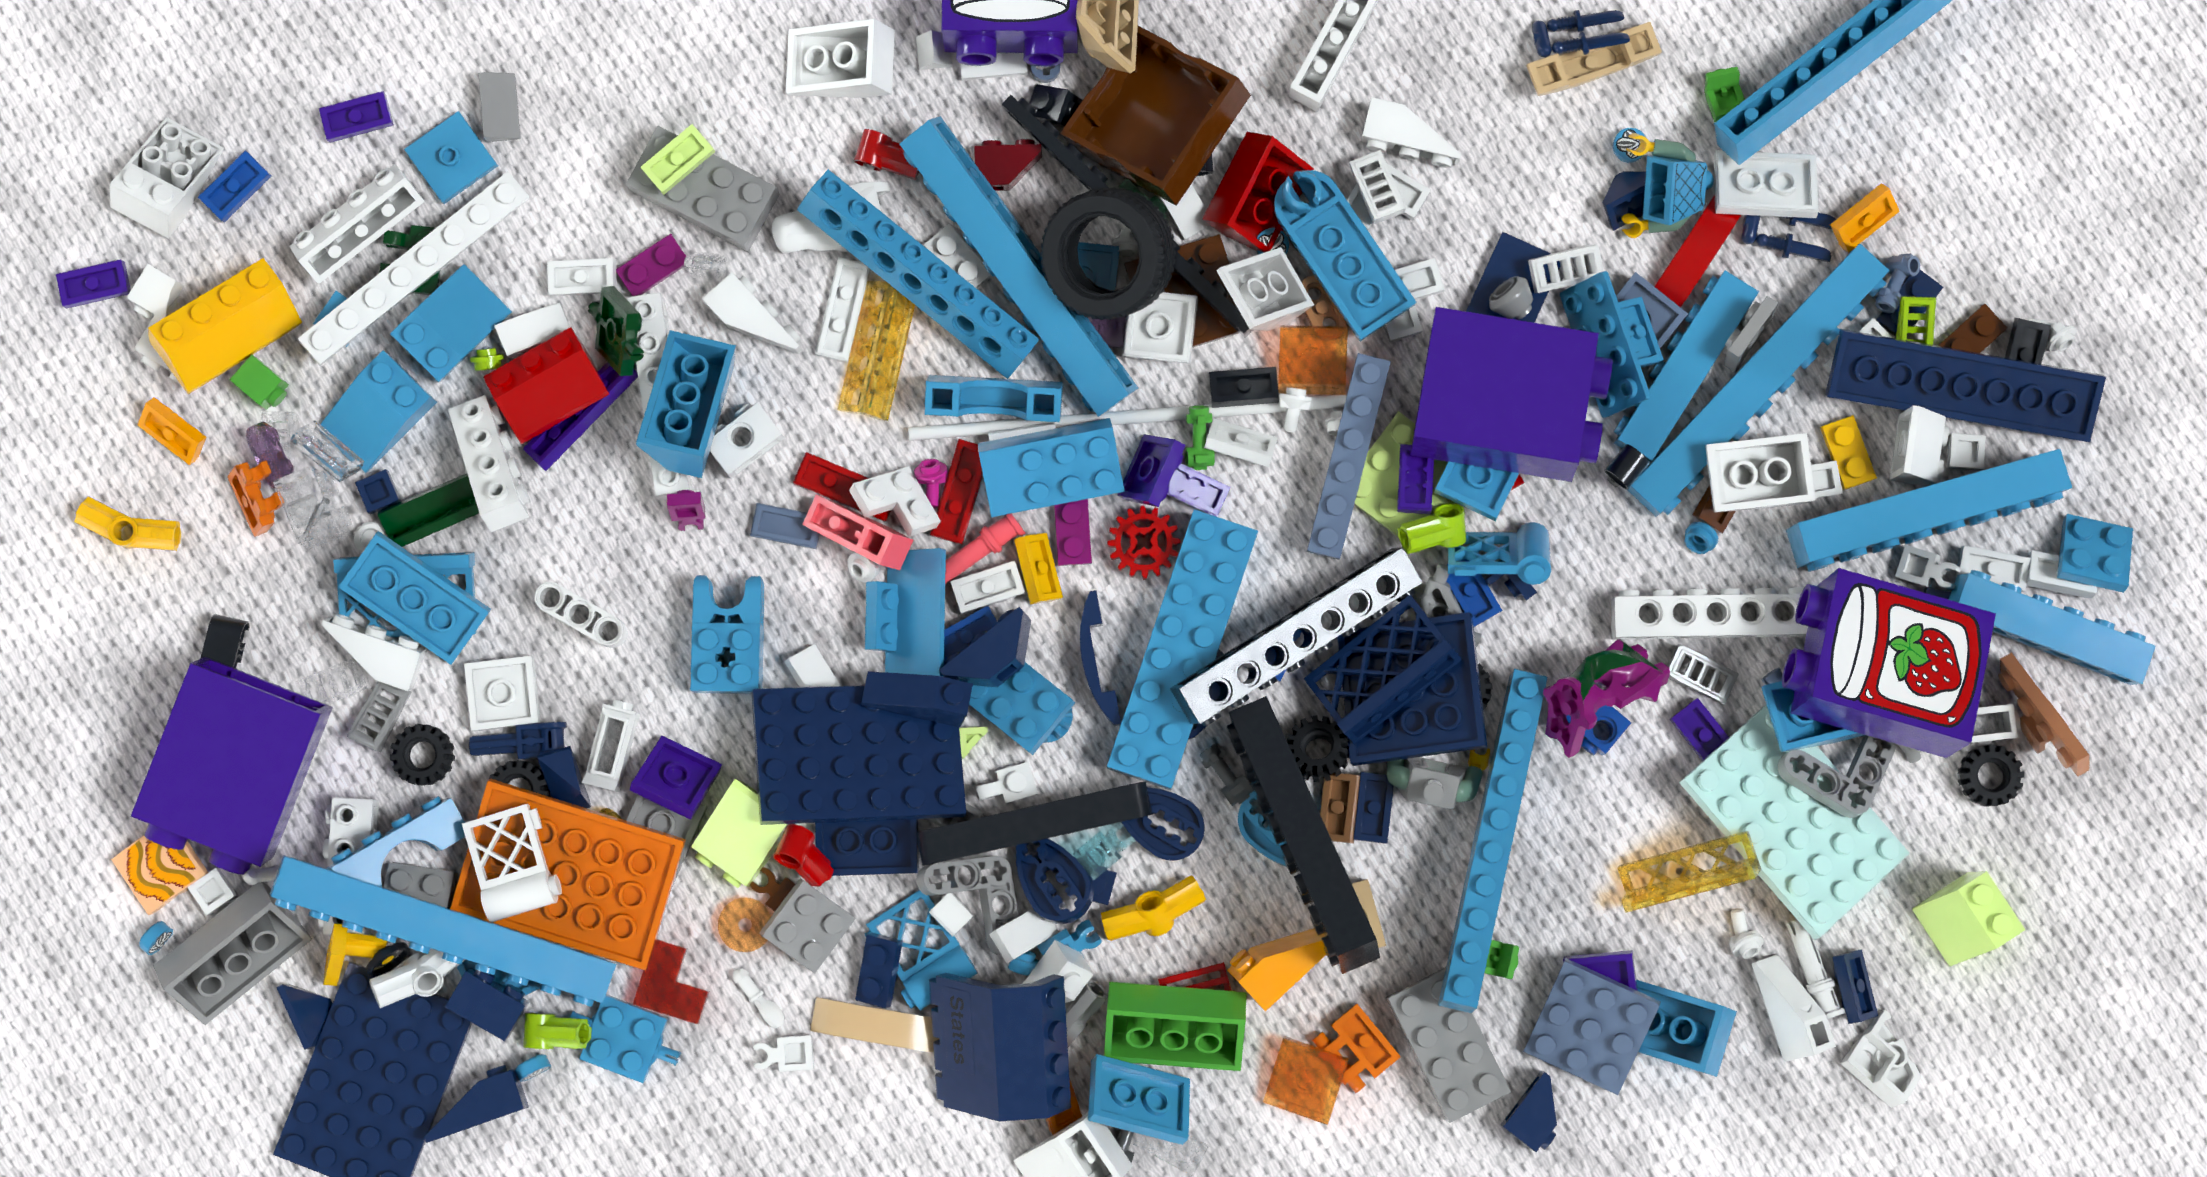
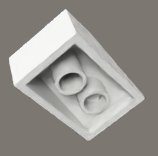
M876 19L789 29L786 94L790 96L854 98L892 95L895 30Z
M1281 247L1216 270L1250 330L1270 331L1284 326L1314 305Z
M1807 433L1705 445L1714 513L1801 505L1815 501Z

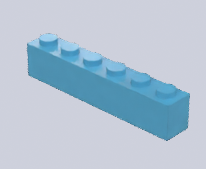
M1724 270L1719 278L1714 275L1710 278L1702 291L1707 297L1701 306L1695 303L1684 319L1689 323L1683 334L1679 331L1676 332L1667 346V349L1672 351L1667 360L1656 363L1649 374L1654 379L1648 388L1651 397L1634 405L1636 408L1630 418L1624 415L1613 432L1618 435L1614 442L1617 446L1623 448L1626 444H1629L1640 451L1649 462L1654 459L1725 347L1727 340L1758 295V290Z
M1971 570L1970 573L1957 575L1954 583L1955 588L1952 589L1949 600L1996 613L1993 627L1994 633L2129 685L2143 684L2156 647L2145 642L2146 636L2133 631H2126L2124 634L2114 630L2115 624L2106 620L2096 618L2093 622L2083 618L2084 612L2072 607L2064 606V609L2052 606L2053 600L2037 594L2029 597L2022 594V588L2014 584L2002 582L1999 585L1990 581V575L1980 571Z

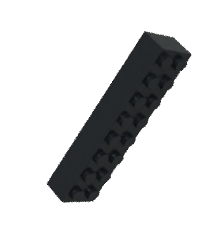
M1267 696L1230 711L1231 724L1226 726L1230 735L1229 738L1236 754L1240 756L1250 785L1257 783L1253 787L1263 814L1270 812V814L1266 815L1270 824V830L1277 845L1283 842L1280 848L1290 875L1297 873L1294 879L1303 904H1311L1307 908L1317 935H1325L1321 939L1331 966L1333 967L1338 964L1341 973L1344 974L1379 959L1380 953L1376 936Z

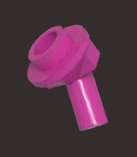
M926 459L914 469V476L919 484H926V496L932 507L938 508L939 484L946 482L947 466L937 459Z

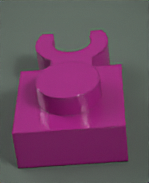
M681 490L676 494H667V508L671 520L678 521V529L685 531L686 525L693 524L698 526V530H703L704 519L706 518L705 504L701 492Z

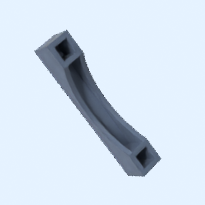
M1360 353L1357 354L1307 552L1337 560L1341 558L1391 361Z

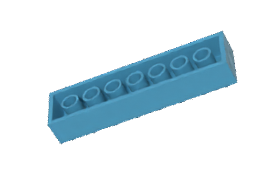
M2057 449L1802 521L1786 529L1797 569L1807 566L1808 572L1835 563L1834 558L1839 557L1841 563L1860 558V556L1868 554L1866 550L1868 548H1871L1874 554L1900 545V539H1904L1906 545L1932 536V530H1936L1938 535L1958 530V528L1966 526L1964 521L1967 520L1970 526H1974L1998 517L1997 512L2001 511L2002 517H2006L2031 508V502H2033L2035 508L2054 503L2064 498L2062 492L2071 489L2072 484L2061 449Z
M1195 509L1193 510L1107 764V769L1172 790L1193 724H1190L1170 688L1216 659L1258 530Z

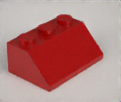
M1247 131L1202 220L1222 235L1255 251L1268 252L1272 249L1280 231H1283L1274 213V200L1279 187L1289 176L1293 182L1292 188L1300 198L1302 191L1293 179L1294 172L1314 170V168L1273 136ZM1275 228L1267 246L1257 239L1258 235L1265 229Z
M572 327L483 376L495 402L521 444L609 395L590 355Z

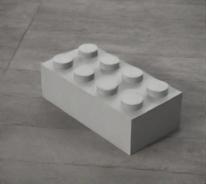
M657 126L626 183L630 191L749 252L780 195L776 186L712 154L663 195L643 172L641 166L678 135Z
M1445 967L1385 998L1446 1121L1451 1123L1511 1093V1090L1473 1014L1438 1005L1446 970Z

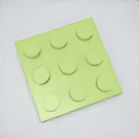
M1399 411L1367 453L1354 503L1356 507L1397 537L1398 528H1400L1401 524L1433 515L1434 509L1442 504H1456L1434 493L1448 464L1447 461L1434 459L1431 514L1397 512L1400 445H1412L1415 423Z

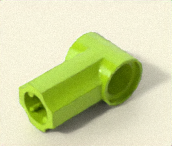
M1454 503L1442 504L1434 509L1433 515L1401 524L1400 528H1398V538L1405 552L1410 554L1437 545L1446 548L1463 545L1466 542L1463 506Z
M525 1013L523 1048H586L587 1043L591 1040L592 1028L588 1024V1019L556 1017V1014Z

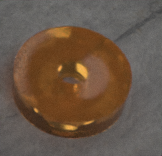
M735 899L728 903L720 913L718 919L719 935L722 941L735 951L752 952L758 950L768 941L759 932L772 915L769 909L756 899ZM744 918L749 919L752 923L751 929L747 932L742 931L739 926L740 921Z

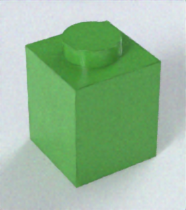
M252 354L230 378V381L266 410L270 406H278L287 395L285 389L289 384Z

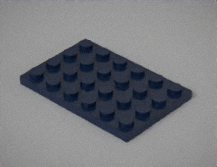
M864 686L753 689L751 694L760 825L965 817L966 802L959 727L863 706L861 701Z
M349 962L273 1155L329 1177H412L426 1143L424 1136L431 1130L472 1023L445 1008L449 999L437 994L427 997L414 994L380 1008L371 989L369 981L372 978L366 972V967Z

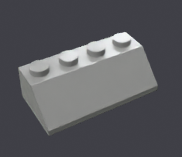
M259 882L250 887L153 965L162 988L204 1025L208 1024L312 940L311 936L289 909L274 905L276 898L269 895L271 888L264 882Z

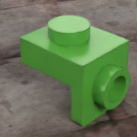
M1738 67L1718 69L1705 75L1704 93L1714 122H1717L1745 100L1739 85L1740 72Z
M1491 940L1485 974L1512 979L1518 965L1519 946Z

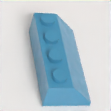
M672 330L669 331L636 441V445L667 470L702 478L734 369L736 345Z

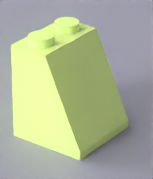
M734 779L691 847L697 851L694 857L704 865L712 868L715 864L724 870L725 873L722 877L737 888L741 884L750 887L751 882L755 880L760 870L777 849L788 824L760 825L758 792L743 781Z
M1987 871L1967 872L1912 908V911L1949 966L1995 950L2025 931V928Z

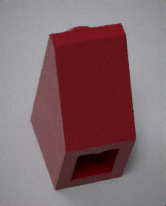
M1031 139L1016 140L1015 145H1002V142L998 140L983 141L982 146H974L975 164L995 191H1010L1042 158V145L1035 144V140Z

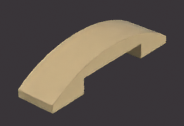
M1651 22L1621 31L1629 35L1630 41L1628 43L1590 49L1589 54L1586 55L1583 54L1581 49L1580 51L1577 50L1575 52L1574 50V52L1562 55L1557 53L1528 63L1526 67L1537 95L1543 96L1574 88L1660 55L1662 50Z
M816 997L810 1031L933 1053V1042L940 1040L933 1037L932 1018L929 1016Z

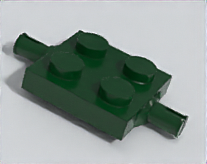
M615 286L602 287L600 303L594 301L588 306V312L594 317L596 322L595 349L619 376L633 375L634 363L644 357L642 354L644 353L643 349L637 345V333L642 327L641 315Z

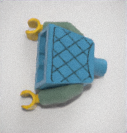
M1632 133L1628 137L1639 139L1640 146L1635 150L1626 148L1628 152L1637 156L1652 152V155L1647 156L1643 208V219L1646 220L1640 221L1632 213L1625 214L1621 220L1627 224L1634 223V226L1630 229H1622V231L1630 238H1637L1642 234L1643 230H1648V233L1679 230L1691 215L1701 211L1705 206L1706 190L1713 186V175L1707 170V164L1696 160L1695 153L1684 144L1660 139L1650 142L1646 137Z

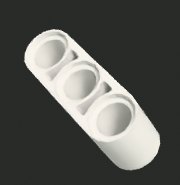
M545 582L536 589L534 595L535 602L541 610L606 647L616 648L625 642L627 628L620 619L557 583ZM551 590H558L560 594L559 603L554 607H547L545 604L546 594ZM586 606L589 610L588 620L582 624L575 623L573 616L575 610ZM609 623L617 624V637L611 641H606L602 633L604 627Z

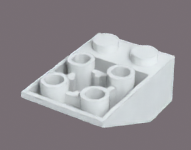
M166 117L110 183V208L169 239L185 219L224 148Z
M1088 1113L1013 1160L1024 1177H1124L1133 1167L1108 1127L1100 1123L1088 1121Z

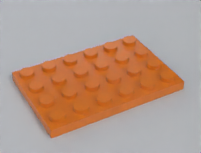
M489 779L477 819L524 804H529L531 810L537 808L543 827L538 829L537 833L550 873L558 876L562 887V894L558 895L557 903L491 923L646 971L686 839ZM523 814L511 816L504 830L520 838L526 827ZM503 819L494 821L492 823L499 826ZM486 825L473 829L476 841L488 848L496 831ZM501 834L493 851L509 859L517 842ZM528 835L527 838L525 839V841L531 844L530 838H529V835ZM522 845L514 863L525 869L536 866L537 862L534 852ZM468 847L450 909L490 922L482 906L481 888ZM479 849L482 858L485 852ZM489 856L484 866L487 879L491 880L499 877L506 864ZM511 867L507 874L517 872L518 870Z

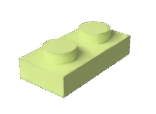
M691 124L643 164L641 169L661 193L665 195L715 153V150L695 126Z

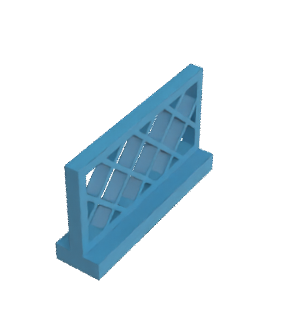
M475 552L414 555L441 575H445L444 577L447 579L451 575L465 574V591L475 597L473 566H475ZM340 557L333 560L334 573H337V587L359 557ZM338 588L339 614L349 617L357 609L371 621L368 625H375L387 630L378 621L381 618L379 615L373 617L360 605L359 601H356ZM347 601L353 605L349 610ZM398 628L396 630H387L386 633L387 636L393 638L399 636L409 637Z

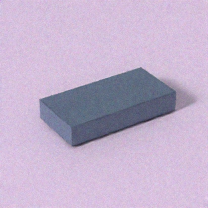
M760 503L756 504L750 533L751 537L817 550L820 534L802 525L807 515L806 512Z

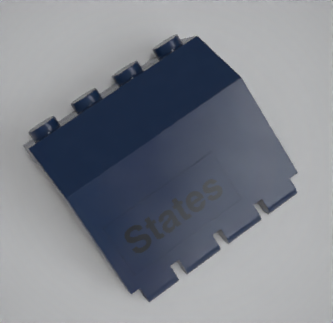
M943 973L937 975L936 978L929 979L930 1002L932 1005L938 1006L931 1009L933 1037L940 1039L933 1042L934 1066L936 1070L942 1071L935 1074L937 1099L944 1100V1107L999 1122L1050 1118L1071 1108L1064 976L1052 974L1032 983L997 985L950 973Z

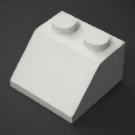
M1914 405L1899 414L1890 473L1891 481L1930 486L1936 484L1937 479L1940 480L1942 478L1944 460L1940 459L1941 448L1946 446L1949 437V427L1945 426V416Z

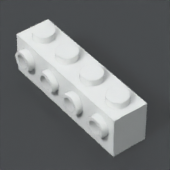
M394 164L392 167L378 172L374 177V181L365 188L352 192L347 198V202L338 209H332L325 213L320 223L311 230H305L298 234L294 239V243L289 247L299 263L319 284L425 201L397 165Z
M483 395L448 409L480 516L489 530L493 532L529 518L525 504L530 503V498L523 483H518L517 477L522 476L515 457L510 458L509 451L513 450V445L507 431L502 432L500 425L505 424V420L498 405L492 406L487 396Z
M332 798V804L327 805L325 815L326 824L330 825L329 839H325L323 845L324 859H328L327 867L333 864L331 860L333 856L347 848H350L351 852L356 851L364 846L361 842L362 839L377 831L379 800ZM330 916L328 922L318 919L319 927H323V934L331 935L334 923L343 924L344 921ZM367 927L363 928L362 933L347 929V933L370 935L371 929Z

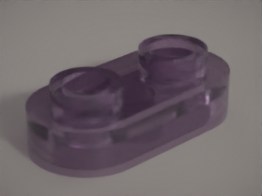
M259 422L249 427L246 431V439L257 464L259 465L260 462L267 461L272 472L265 478V481L274 489H279L291 483L294 468L283 451L277 430L266 422Z

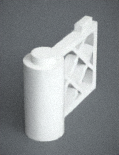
M524 804L462 824L481 888L482 906L490 922L558 902V895L562 894V887L556 874L552 875L546 864L537 833L538 829L543 828L537 808L531 810L529 804ZM522 813L526 827L519 838L504 830L511 816ZM503 819L499 826L492 823L494 821ZM486 825L496 831L488 848L476 841L473 828ZM501 834L517 842L509 859L493 851ZM528 835H529L531 844L525 841V839L527 838ZM522 845L534 852L537 862L536 866L525 869L514 863ZM479 849L485 852L482 858ZM489 856L506 864L500 876L491 880L487 879L484 868ZM511 867L518 870L517 872L507 874Z

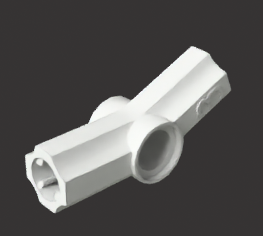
M431 948L429 954L422 952L413 954L406 960L403 967L372 978L369 982L379 1007L382 1008L414 994L424 997L434 995L442 988L443 978L460 964L442 959L444 952Z

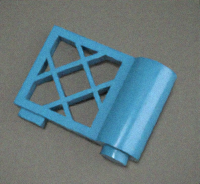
M1526 523L1517 532H1466V542L1464 544L1470 545L1448 548V574H1455V576L1518 574L1523 582L1536 585L1546 581L1551 574L1549 532L1540 523ZM1494 544H1505V545H1503V546H1501V547H1497V546H1495ZM1482 550L1486 552V554L1480 555L1477 552ZM1463 559H1467V560H1469L1470 562H1459V561H1461V560H1463ZM1501 559L1505 562H1495V560Z
M918 890L866 924L870 931L865 933V936L872 932L881 935L877 927L887 920L901 922L898 940L902 941L906 923L925 927L920 946L907 943L902 944L904 948L919 950L916 965L904 972L899 964L897 971L905 989L900 991L903 998L911 1009L917 1006L921 1011L931 1004L929 979L936 978L937 975L943 973L971 978L978 974L956 937H952L939 922V925L931 924L932 915L929 912L935 904L929 895H925ZM921 898L929 908L926 923L907 919L910 905ZM904 910L902 918L895 916L896 914ZM930 928L943 931L950 941L939 950L926 948ZM924 952L932 953L923 959Z

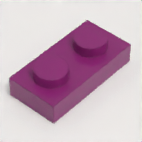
M669 234L617 268L616 272L631 295L638 296L688 265L690 261L672 234Z
M1088 499L1054 505L1058 566L1092 564Z

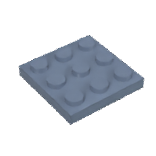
M1566 958L1523 1052L1619 1095L1661 1001Z

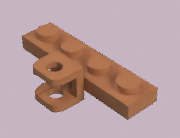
M2011 652L2000 658L1999 680L2008 692L2012 690L2018 697V705L2024 713V716L2020 717L2021 730L2035 752L2039 754L2044 751L2045 744L2051 741L2057 749L2056 755L2066 769L2070 767L2077 777L2089 771V753Z

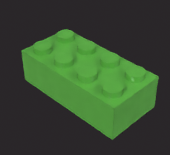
M1109 982L1104 1056L1129 1063L1241 1071L1247 992Z

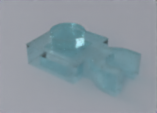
M1120 822L1113 825L1107 831L1106 836L1101 831L1098 832L1073 853L1074 857L1093 880L1122 858L1118 852L1124 851L1135 842L1132 836L1126 841H1121L1117 838L1116 832L1123 827Z

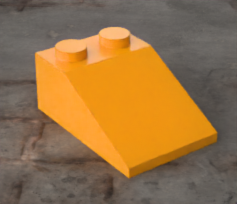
M1313 928L1253 946L1248 951L1243 949L1231 959L1230 964L1232 966L1227 971L1266 1012L1326 956L1321 939L1325 935L1321 934L1318 936Z

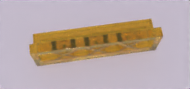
M867 281L837 409L847 413L864 414L884 421L889 419L915 304L887 282ZM877 290H884L881 303L876 307L874 303ZM874 323V334L868 339V329ZM867 356V365L860 371L861 360ZM859 388L857 405H851L853 393Z
M1749 831L1619 865L1617 869L1626 892L1621 901L1625 913L1756 879L1761 871V866ZM1742 842L1748 859L1736 862L1724 855L1728 845ZM1723 847L1721 852L1714 850L1716 848ZM1705 852L1715 857L1716 861L1711 869L1703 870L1692 864L1695 855ZM1690 856L1688 861L1682 859V857ZM1672 860L1683 866L1684 869L1680 877L1671 879L1660 873L1659 871L1663 863ZM1720 861L1726 863V865L1718 866ZM1658 864L1656 870L1649 867ZM1640 869L1652 876L1647 886L1634 889L1629 872ZM1687 870L1694 872L1692 874L1685 875ZM1656 878L1662 881V882H1658V883L1653 884V882H1654V880H1655Z

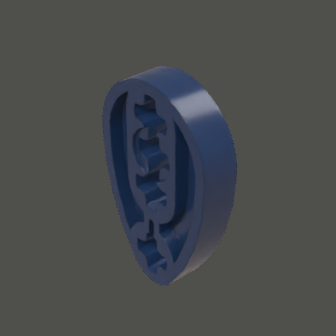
M1147 787L1153 814H1157L1161 810L1165 813L1163 819L1170 823L1173 819H1177L1180 822L1178 828L1182 831H1186L1188 827L1195 830L1193 836L1197 839L1194 844L1187 843L1186 846H1182L1180 844V836L1173 834L1169 838L1165 835V827L1160 825L1156 829L1150 827L1152 821L1148 816L1121 823L1143 848L1158 858L1176 861L1190 856L1200 846L1204 837L1205 825L1201 812L1191 801L1175 793Z
M1048 838L1032 842L1035 846L1040 844L1037 852L1042 861L1041 863L1030 854L1025 856L1029 852L1027 848L1029 843L1017 845L1016 866L1024 894L1034 911L1045 920L1055 924L1071 923L1082 917L1089 909L1094 897L1092 878L1082 864L1065 848ZM1048 870L1054 873L1059 871L1055 876L1057 881L1063 886L1068 884V887L1065 889L1066 894L1073 900L1077 898L1074 902L1076 908L1073 911L1067 908L1063 910L1062 908L1065 907L1066 903L1059 895L1053 897L1056 893L1054 885L1049 881L1044 883L1047 879L1045 873Z

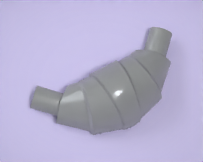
M1445 564L1438 565L1434 577H1429L1425 590L1420 596L1422 610L1429 618L1462 613L1456 597L1452 594L1450 584L1446 582L1449 574L1448 566ZM1474 631L1477 647L1482 634Z

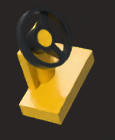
M334 923L326 953L323 985L337 986L345 955L373 958L367 964L365 970L371 978H375L380 974L390 972L402 963L410 954V948H408L405 942L386 946L387 941L379 939L374 935L347 933L348 928L342 927V924ZM399 950H403V951L397 956L396 952L399 951ZM378 966H384V967H382V968L373 970L374 968H376V967H378Z

